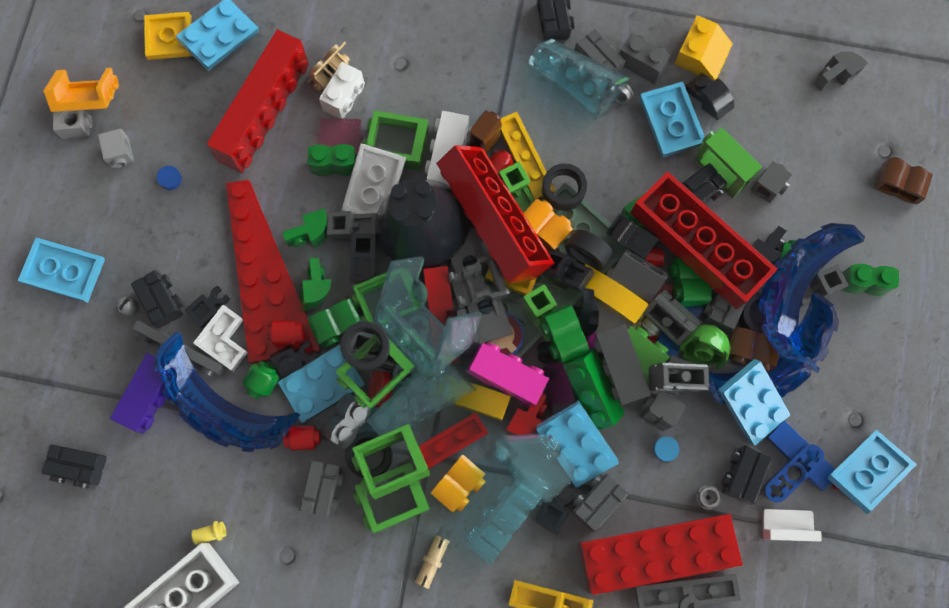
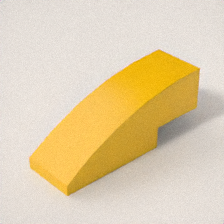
M592 268L595 274L585 288L594 289V299L598 300V304L608 312L612 311L630 326L635 324L649 304L621 284Z
M446 375L441 376L434 394L436 399L501 422L511 396Z
M514 580L509 606L516 608H592L594 600Z

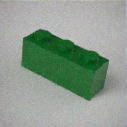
M596 348L590 349V352L567 361L563 367L580 404L597 429L601 430L614 427L625 412L620 401L615 400L611 389V381L606 376Z

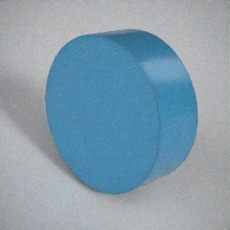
M662 437L655 442L653 452L660 461L669 462L678 456L679 445L671 437Z

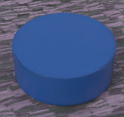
M165 166L158 171L157 181L164 189L174 190L180 186L182 175L174 166Z

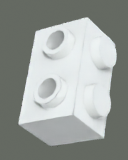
M343 62L340 63L319 98L324 112L341 120L344 119L345 115L351 110L357 95L364 88L365 82L362 71Z

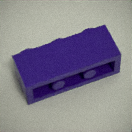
M146 353L111 415V420L141 434H144L145 431L151 428L154 422L153 416L157 409L161 408L165 403V394L170 387L162 370L161 359Z

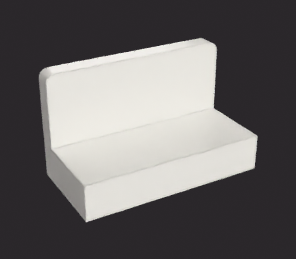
M764 509L762 511L763 540L822 541L821 531H814L812 511Z

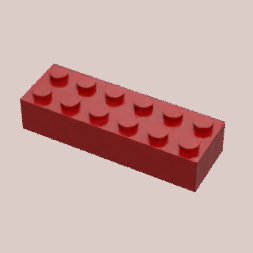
M278 29L275 31L206 144L219 163L241 174L245 168L251 165L253 154L256 149L262 146L265 134L273 128L277 114L285 108L286 99L290 93L295 91L301 74H305L308 69L309 62L301 40Z
M454 145L436 164L441 171V176L451 187L453 196L459 200L464 208L466 217L471 220L476 228L477 235L487 246L489 255L496 261L501 269L502 276L509 283L536 279L554 264L551 256L483 148Z
M668 171L634 204L630 212L633 217L736 310L741 308L777 270L772 263Z
M722 514L578 542L588 593L591 595L743 566L731 514Z

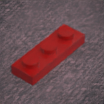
M475 412L419 445L428 470L488 435V431Z

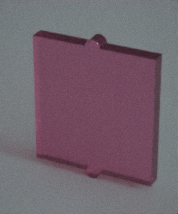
M321 118V132L318 135L320 145L333 147L339 144H347L355 147L356 154H358L360 140L363 139L361 135V119Z

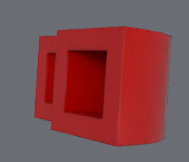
M542 393L537 404L530 406L527 412L518 408L505 432L515 437H528L536 433V426L543 422L536 418V415L540 417L543 415L548 405L544 402L547 395Z

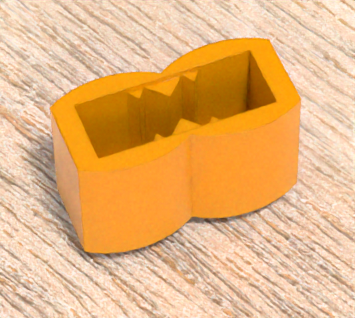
M536 199L524 212L525 217L547 251L550 248L557 250L573 230L571 222L562 215L560 217L553 212V207L545 200L540 201Z
M462 455L431 491V494L452 513L456 509L461 512L470 501L466 498L472 490L477 493L486 482L483 479L485 473Z

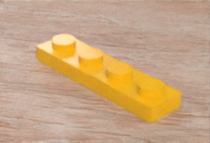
M518 112L501 118V135L514 162L520 161L531 181L527 187L534 200L543 199L542 183L547 171ZM551 182V191L554 194L556 190Z

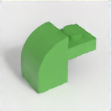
M519 161L498 173L524 213L535 200L527 187L531 181Z
M545 284L523 296L522 303L531 322L536 325L547 343L550 339L548 336L545 337L539 324L542 323V315L556 310L557 303Z

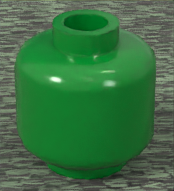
M259 361L258 364H252L242 381L243 386L247 389L246 393L255 399H260L261 396H270L279 380V376L276 373L277 369L263 361Z

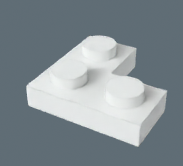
M224 305L221 306L193 342L233 372L248 353L230 340V337L243 322V319Z

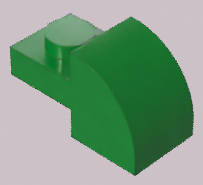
M324 208L302 215L304 225L282 232L289 247H300L310 240L315 248L328 237V215Z
M309 258L307 264L308 280H302L299 290L302 312L319 308L325 302L330 290L331 279H324V267L320 266L319 258Z

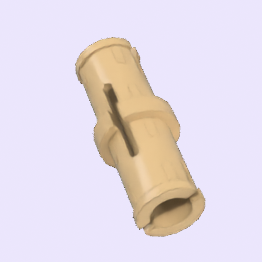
M438 535L434 536L435 538L427 556L424 555L422 559L424 563L415 580V583L421 585L424 577L427 576L423 587L428 589L437 568H440L442 565L440 561L450 542L443 538L438 548L442 538Z

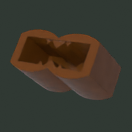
M485 110L467 132L469 139L467 146L482 147L485 153L488 154L501 137V118L496 113Z
M888 158L881 165L874 188L885 194L896 196L905 202L919 204L926 198L933 175L924 167L910 166L901 158Z
M735 327L730 341V354L728 357L731 360L730 362L737 366H745V364H749L756 359L761 361L767 373L775 371L780 351L775 346L771 336Z

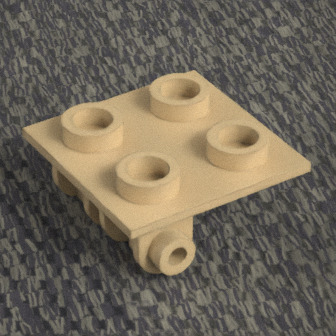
M345 42L340 47L335 44L324 56L323 59L326 62L324 63L320 60L308 73L311 78L307 83L309 84L313 81L315 83L313 86L317 91L325 90L341 62L349 65V57L345 54L341 56L338 53L346 44Z

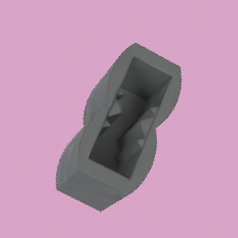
M350 393L345 394L339 400L335 414L326 420L321 431L323 436L343 449L347 448L354 441L358 428L367 421L372 410L368 406L363 409L353 398L355 396Z

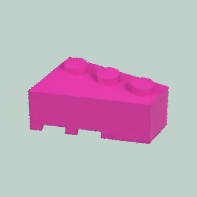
M490 342L480 344L465 372L488 386L501 390L503 394L520 400L519 404L523 407L536 405L549 380L548 377L543 375L544 371L532 365L530 368L523 365L522 359L515 355L509 354L507 356L499 352L500 348Z

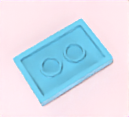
M223 0L177 34L176 38L209 71L259 32V28L231 0Z
M683 81L640 94L639 100L662 158L697 148L703 143L702 140L705 136Z
M36 237L18 281L22 284L88 303L105 258Z
M341 344L278 381L302 424L337 404L345 394L355 393L350 387L345 390L336 381L339 376L335 371L346 362L341 352ZM354 367L346 373L361 389L366 386Z
M756 359L751 361L718 389L748 442L754 446L790 416L761 361Z
M579 401L536 426V430L576 488L619 464L618 458Z
M875 430L829 475L828 479L866 514H869L917 464L879 431Z

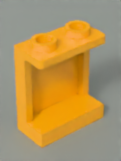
M106 68L100 80L69 82L66 70H56L43 91L51 112L106 109L111 99H113L119 83L117 76L113 75L112 68Z

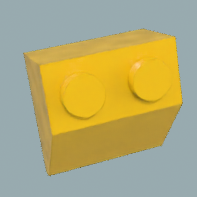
M697 15L674 65L696 75L704 73L714 81L720 73L731 49L732 42L717 23Z

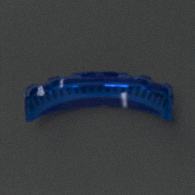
M829 223L821 226V230L804 239L799 238L790 246L792 249L774 264L777 270L766 281V285L761 293L760 312L762 313L763 321L761 326L772 347L785 360L819 373L820 367L810 359L800 338V307L805 292L817 273L841 252L864 242L865 236L852 224Z
M818 292L812 294L803 320L790 337L797 352L812 368L818 361L822 362L828 354L827 345L833 331L837 332L839 320L834 304ZM781 353L779 354L775 371L767 373L781 398L797 389L811 376L810 369L791 362ZM708 372V392L716 402L722 405L726 404L718 389L738 372Z
M178 331L166 340L158 350L154 360L155 372L159 371L164 385L163 393L168 402L172 400L180 410L179 416L189 426L224 447L233 445L242 448L244 452H253L255 449H274L282 443L301 415L298 412L284 416L259 415L243 410L222 398L208 386L192 365L184 347L182 334Z

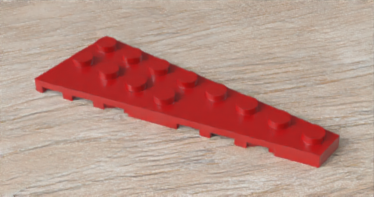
M250 180L226 183L249 363L271 361V354L289 346L273 345L272 341L267 339V327L272 325L273 320L303 323V341H310V347L304 349V351L311 352L316 350L317 353L321 352L307 320L306 313L302 312L301 302ZM297 343V345H293V347L297 349L299 348V345L301 343Z

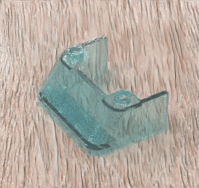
M419 256L391 261L375 311L376 324L380 325L392 343L423 376L437 375L470 347L482 314L474 312L449 318L444 326L424 306L428 291L418 278L425 259Z
M543 434L501 435L493 442L491 447L494 455L539 506L545 501L547 503L550 502L580 474L558 450L560 444L551 435L547 437Z

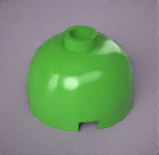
M704 324L698 325L681 343L679 351H683V358L686 361L716 366L714 370H719L725 367L730 354V344L728 337L722 330L715 325Z

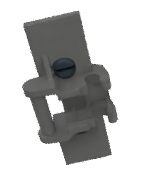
M469 229L464 245H461L454 254V257L451 258L455 274L450 272L447 276L452 284L458 307L460 309L467 308L475 331L479 333L480 344H485L513 334L501 299L509 297L511 291L507 289L496 261L490 255L485 256L476 229ZM488 265L498 291L495 293H490L489 288H486L482 276V269L487 268Z

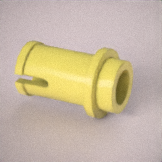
M214 521L212 525L192 530L193 542L198 546L201 543L215 539L221 541L227 534L226 527L223 522Z

